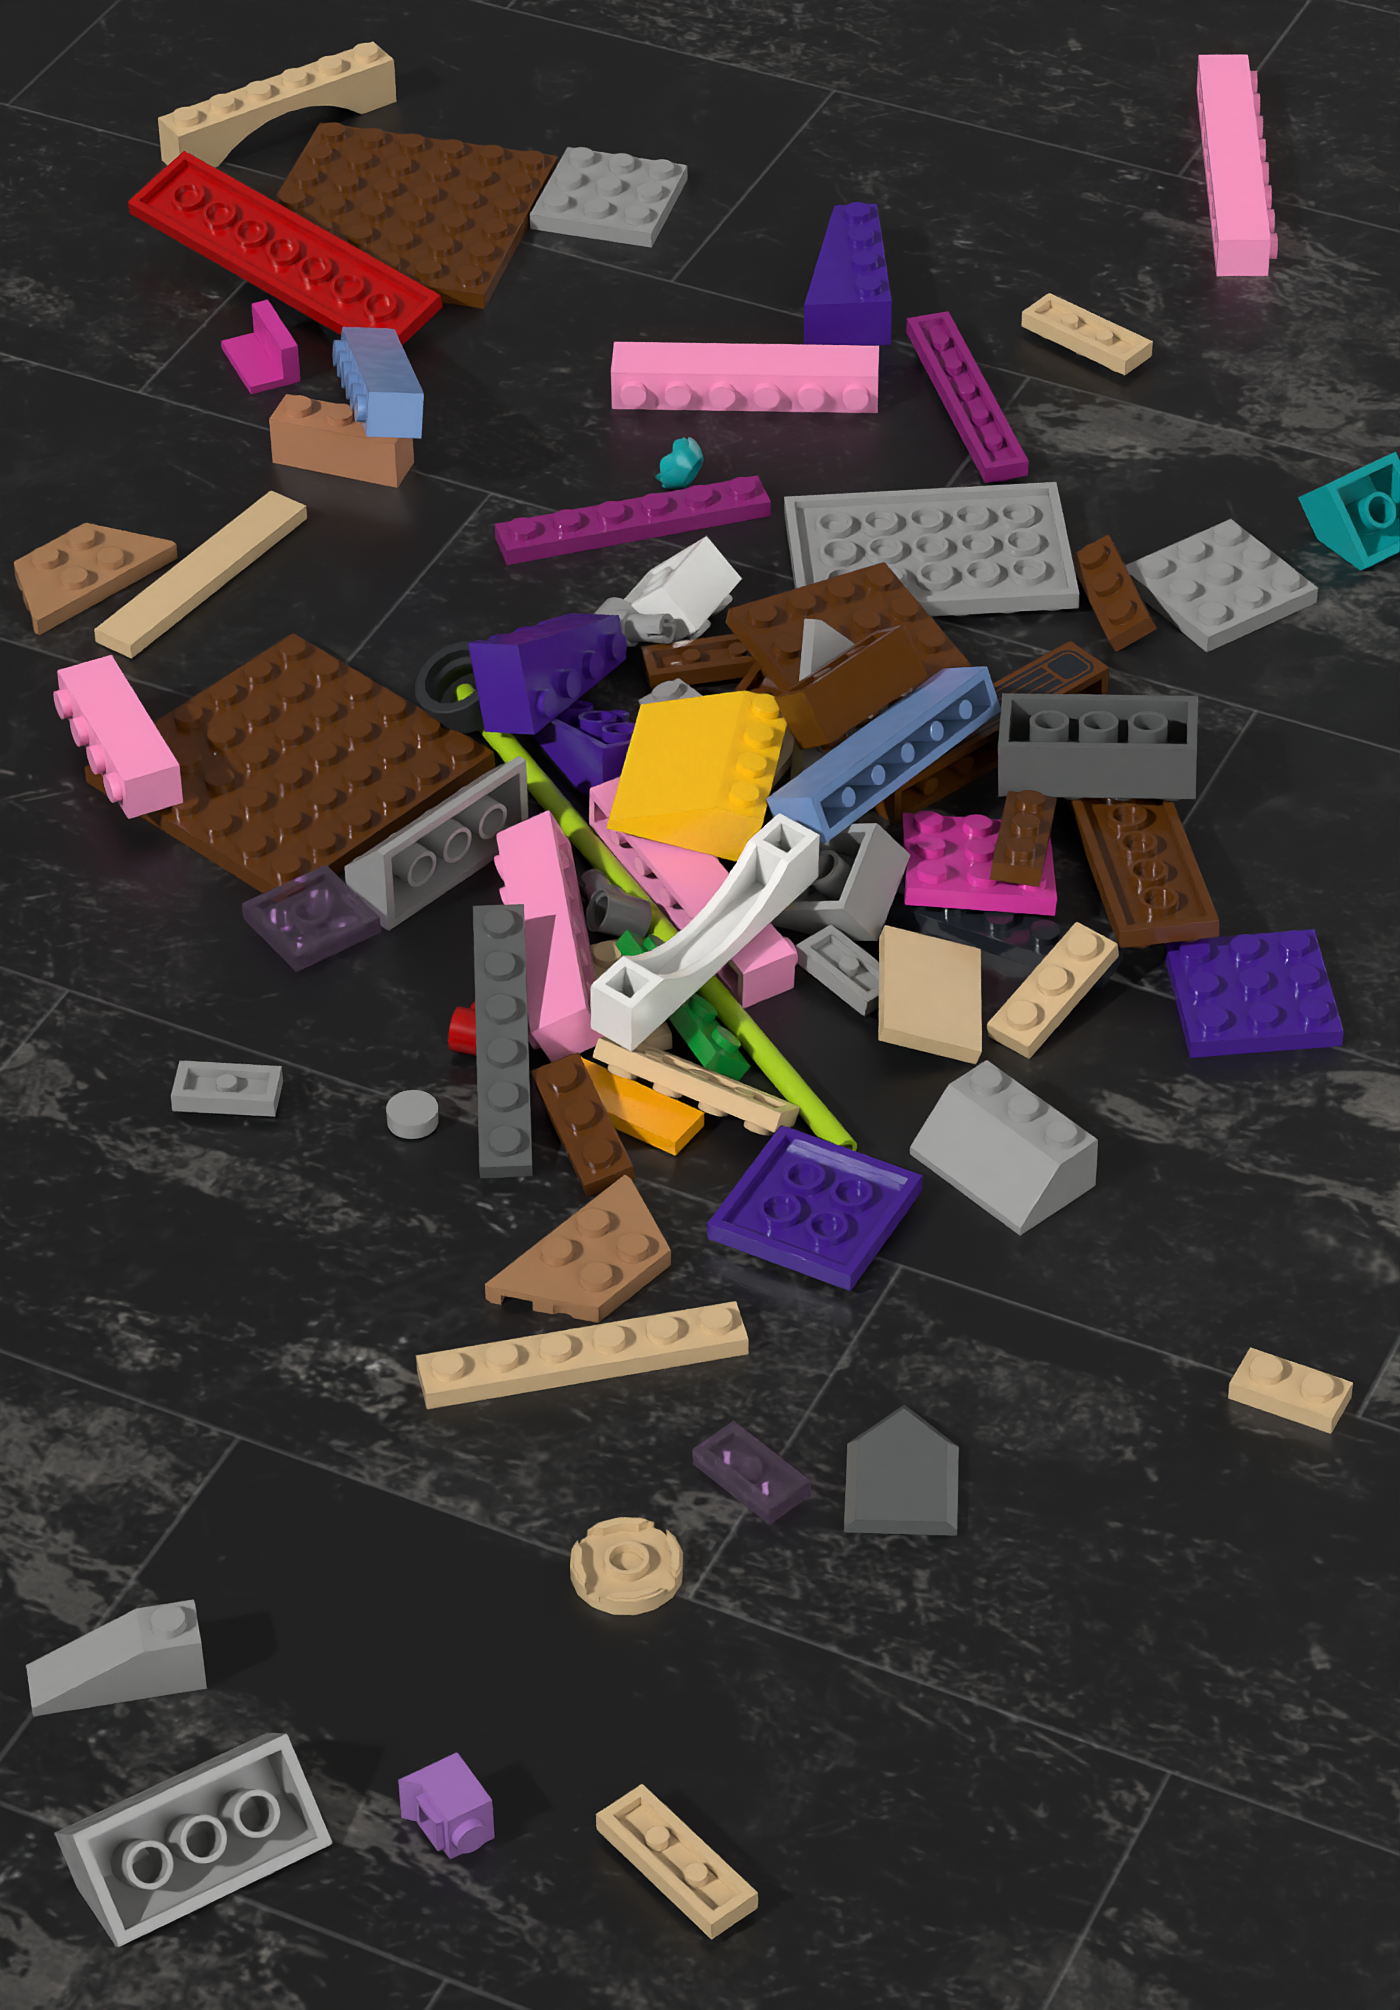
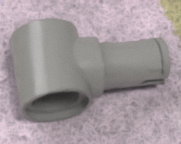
M608 598L594 613L619 615L621 630L625 635L627 647H635L639 642L669 644L673 641L676 634L675 623H670L673 620L670 614H641L621 598Z

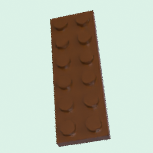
M1087 797L1078 800L1066 799L1119 948H1145L1153 944L1179 941L1195 942L1204 938L1219 937V918L1173 801L1154 798H1132L1126 801L1112 798Z

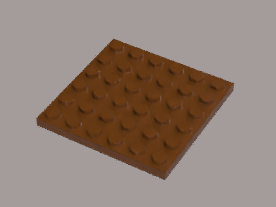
M336 122L319 123L273 201L441 295L442 303L485 309L530 224V213L558 165V156L542 154L534 150L504 149L498 145L483 146L469 144L456 139L426 138L413 133L405 135L384 132L378 128L363 129L349 127Z
M292 633L154 722L179 763L183 803L140 816L288 909L344 871L345 866L355 858L374 848L390 835L398 832L422 816L426 811L434 808L458 792L462 787L467 786L495 767V757L492 750L459 731L444 729L440 726L439 721L429 717L421 708ZM90 764L84 767L86 782L107 795L102 774L95 775Z

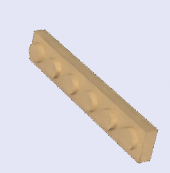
M733 1301L416 1355V1363L426 1408L433 1409L747 1355L749 1351L748 1336L737 1302Z

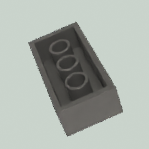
M1002 693L998 741L999 796H1007L1008 790L1015 792L1034 790L1045 796L1063 797L1068 800H1078L1084 797L1112 798L1119 801H1126L1132 798H1154L1165 801L1196 799L1198 696Z

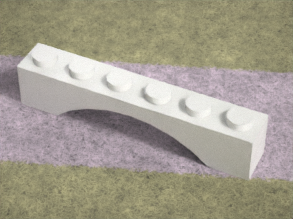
M778 813L748 841L737 863L721 887L685 928L669 941L651 951L636 956H622L591 985V1029L632 1052L818 878L820 835Z

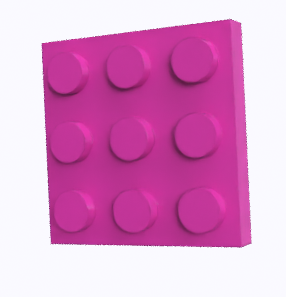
M920 811L916 814L903 813L901 846L911 855L903 874L905 905L1055 916L1057 892L1051 836L1040 887L991 880L990 875L1001 820H994L977 814L966 817L941 816L933 811Z

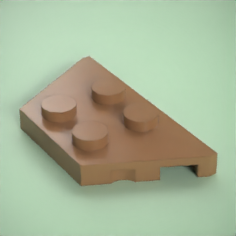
M84 523L14 561L15 577L19 589L23 592L26 609L30 611L34 632L38 635L45 633L178 559L176 543L170 540Z
M623 1175L485 1284L486 1300L500 1305L505 1296L529 1300L533 1303V1311L548 1314L565 1313L575 1319L599 1323L671 1265V1249L630 1177Z

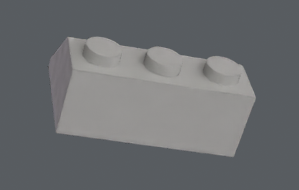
M986 1060L948 1085L910 1146V1155L1021 1236L1096 1186L1098 1139Z

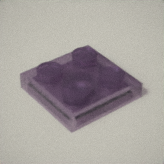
M327 865L242 903L243 919L296 972L381 933L380 917Z

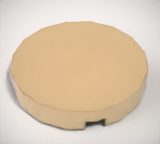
M614 1518L597 1523L587 1530V1537L582 1539L580 1543L577 1540L571 1551V1581L578 1596L593 1608L612 1615L641 1614L655 1610L673 1598L682 1583L683 1552L676 1537L667 1529L666 1534L661 1530L655 1529L654 1522L643 1518Z

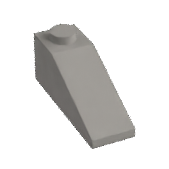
M194 1600L137 1608L26 1665L33 1716L207 1689L202 1644Z

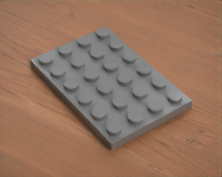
M1056 482L784 497V513L795 589L885 562L930 616H966L983 613L1010 614L1019 611H1058L1061 609L1079 608V589Z

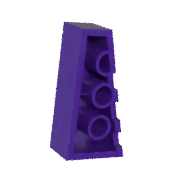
M853 202L848 205H834L804 304V345H891L892 300L877 204Z
M569 613L538 622L536 626L517 628L513 633H500L490 636L489 640H476L468 643L485 732L535 735L627 659V642L621 630L619 615Z

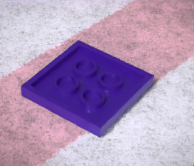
M1314 929L1204 938L1195 942L1179 941L1165 943L1164 957L1190 1058L1342 1046L1343 1027Z
M781 1125L707 1223L708 1239L851 1291L921 1193L923 1175Z

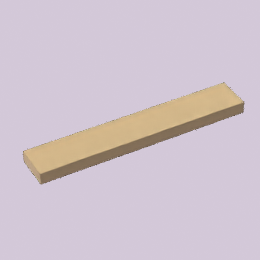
M269 491L95 628L96 642L132 659L307 519L306 505L276 492Z

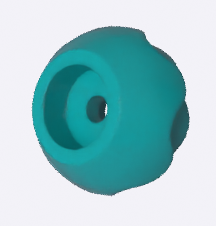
M683 437L674 441L672 453L662 458L660 461L661 473L655 476L657 480L662 482V487L678 490L690 485L704 461L698 443L691 437L687 439Z

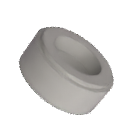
M420 1090L403 1091L394 1095L387 1103L388 1128L399 1137L406 1139L422 1138L431 1134L438 1126V1103L427 1092Z

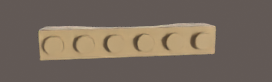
M374 42L361 43L353 49L333 56H324L311 64L285 70L280 75L263 81L251 82L246 87L226 94H217L209 100L190 107L178 108L173 113L158 118L162 161L169 165L178 155L186 151L207 164L218 167L231 150L247 135L266 122L287 112L310 106L329 105L347 108L359 114H364L395 103L397 100L394 59Z

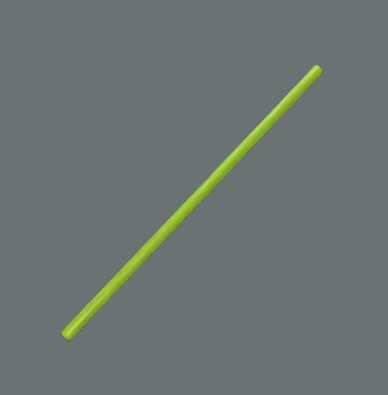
M461 684L454 690L452 699L454 702L463 700L472 694L475 689L470 684ZM484 727L478 730L505 763L518 756L526 760L527 790L545 811L549 810L567 838L593 869L602 871L612 885L622 888L627 895L649 901L652 917L647 932L648 935L653 934L664 942L674 937L679 931L512 733L485 732ZM714 974L696 991L699 996L707 1000L717 1010L719 1020L740 1041L744 1050L785 1099L800 1107L798 1114L818 1138L856 1151L857 1143Z

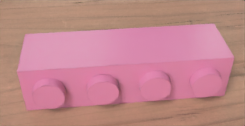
M109 655L57 670L59 690L53 693L57 712L61 719H69L71 732L77 746H85L93 773L95 775L102 774L109 800L112 803L118 801L128 819L183 803L179 763L113 656Z

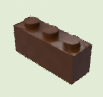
M899 625L871 633L774 699L800 750L820 746L822 751H828L849 738L846 733L853 727L856 729L864 727L881 714L880 709L885 705L893 706L903 697L913 691L912 687L927 678L928 674L904 626Z

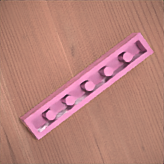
M614 342L611 367L612 409L878 413L879 346Z
M620 777L590 788V826L680 932L711 900L729 875L728 871L719 862L717 856L607 829ZM770 922L715 975L744 1009L794 988L795 965L798 963L797 951L792 941L788 937H782Z
M548 810L497 833L499 855L494 856V861L505 883V886L500 888V895L504 905L524 904L528 1041L535 1050L541 1047L552 1063L596 1046L598 1038L604 1036L591 1029V985L597 979L571 843Z

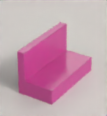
M268 300L252 303L254 333L221 341L224 353L250 394L301 382L298 345Z

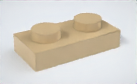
M1250 1347L1229 1383L1228 1399L1331 1434L1352 1397L1353 1382Z

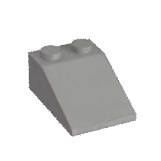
M877 823L851 824L827 843H819L818 878L771 921V924L811 935L832 924L852 941H878L911 855Z

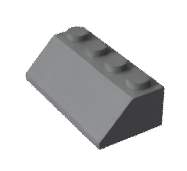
M518 756L486 772L346 865L347 904L389 931L493 861L494 856L499 855L496 834L529 819L526 760Z
M265 1733L54 1833L77 1889L117 1947L333 1844L287 1733Z

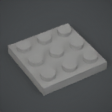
M567 147L530 213V229L652 248L688 180L687 165L672 163L665 159L650 160L632 157L625 153L610 154L592 151L585 147Z
M1232 519L1126 565L1141 598L1206 652L1317 603L1318 588Z

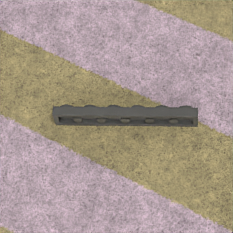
M524 904L473 906L480 1178L533 1176Z

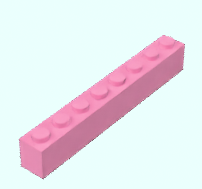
M1198 55L1196 91L1216 276H1268L1269 259H1277L1278 236L1277 233H1274L1275 212L1274 209H1271L1272 188L1271 185H1268L1269 164L1265 162L1266 140L1262 139L1263 116H1260V93H1257V71H1250L1248 55Z

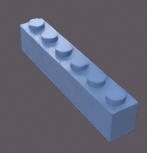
M342 327L341 340H334L333 366L337 367V376L341 377L342 388H346V399H350L351 411H355V422H361L366 437L421 438L424 393L395 329Z
M987 666L941 669L910 694L903 697L769 796L767 802L773 818L780 813L819 834V843H827L1001 711Z

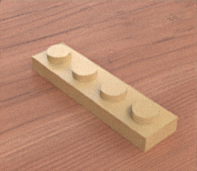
M605 1036L598 1038L593 1058L609 1064L608 1071L617 1076L628 1079H637L638 1076L654 1083L653 1089L658 1093L674 1098H681L683 1095L699 1101L698 1108L702 1111L721 1117L731 1114L745 1120L744 1127L758 1134L771 1136L781 1125L789 1128L795 1125L800 1109L797 1105L644 1042H641L631 1052Z

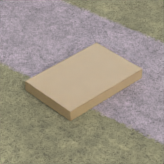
M885 925L879 937L878 1040L976 1064L982 1053L981 949Z

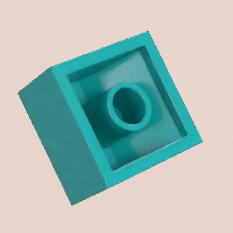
M1396 452L1298 497L1316 538L1360 571L1400 552V460Z

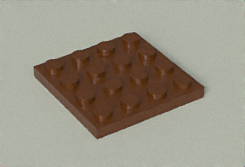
M885 562L730 608L725 622L782 693L799 682L805 618L822 620L854 644L875 631L903 625L928 674L927 678L912 687L913 690L943 668L972 667Z

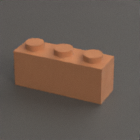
M286 394L269 418L273 463L395 488L399 487L414 464L413 438L366 437L361 422H355V411H351L350 406L347 404H335L310 399L302 395Z

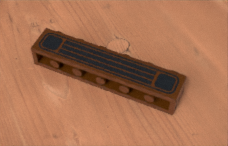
M1069 641L1024 667L1011 672L1006 677L993 683L1000 707L1002 693L1108 695L1109 667L1072 641ZM1001 711L874 806L872 810L891 824L896 825L902 821L903 813L915 814L997 768Z

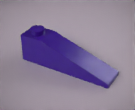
M577 699L539 732L531 735L579 792L590 797V788L621 776L635 723L629 721V712L618 709L611 712L593 711V703Z

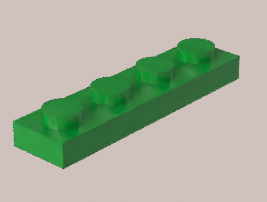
M627 929L615 945L623 956H636L651 951L665 942L653 934H649L645 938ZM695 992L668 1018L704 1068L739 1081L751 1067L738 1050L741 1043L730 1031L721 1027L715 1019L718 1015L717 1010Z

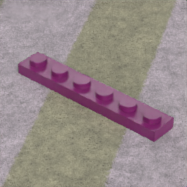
M949 311L907 318L906 333L984 482H1003L1011 478L1028 476L1029 461Z
M758 475L737 477L725 482L694 485L687 489L665 493H651L643 497L616 502L607 501L600 505L573 510L564 509L556 513L530 518H516L512 521L495 524V538L506 564L511 565L771 516V501Z

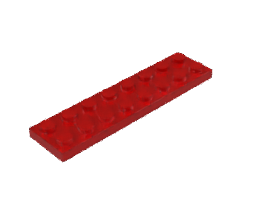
M186 151L178 155L127 202L131 215L340 335L342 334V327L395 329L403 346L443 307L441 295Z

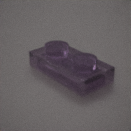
M732 1421L693 1448V1465L769 1525L810 1497V1480L735 1421Z

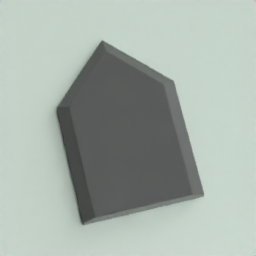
M906 1405L901 1406L847 1443L844 1532L957 1536L959 1447Z

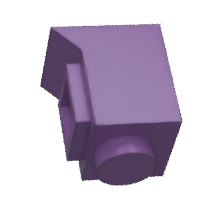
M454 1753L398 1780L401 1818L417 1821L436 1850L443 1849L450 1859L462 1853L473 1852L485 1842L495 1838L492 1799L458 1753Z

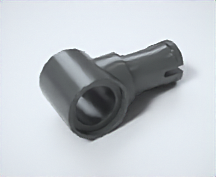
M598 869L586 871L581 876L585 884L578 882L580 895L588 902L585 915L588 930L618 939L628 929L645 937L652 917L649 901L627 895L622 888L612 885L606 875Z

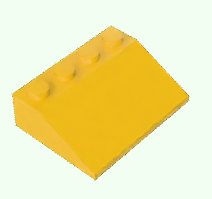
M744 690L641 704L606 828L737 862L748 841L762 828L768 804L767 798L770 795L787 726L774 699L775 697L769 694H757Z

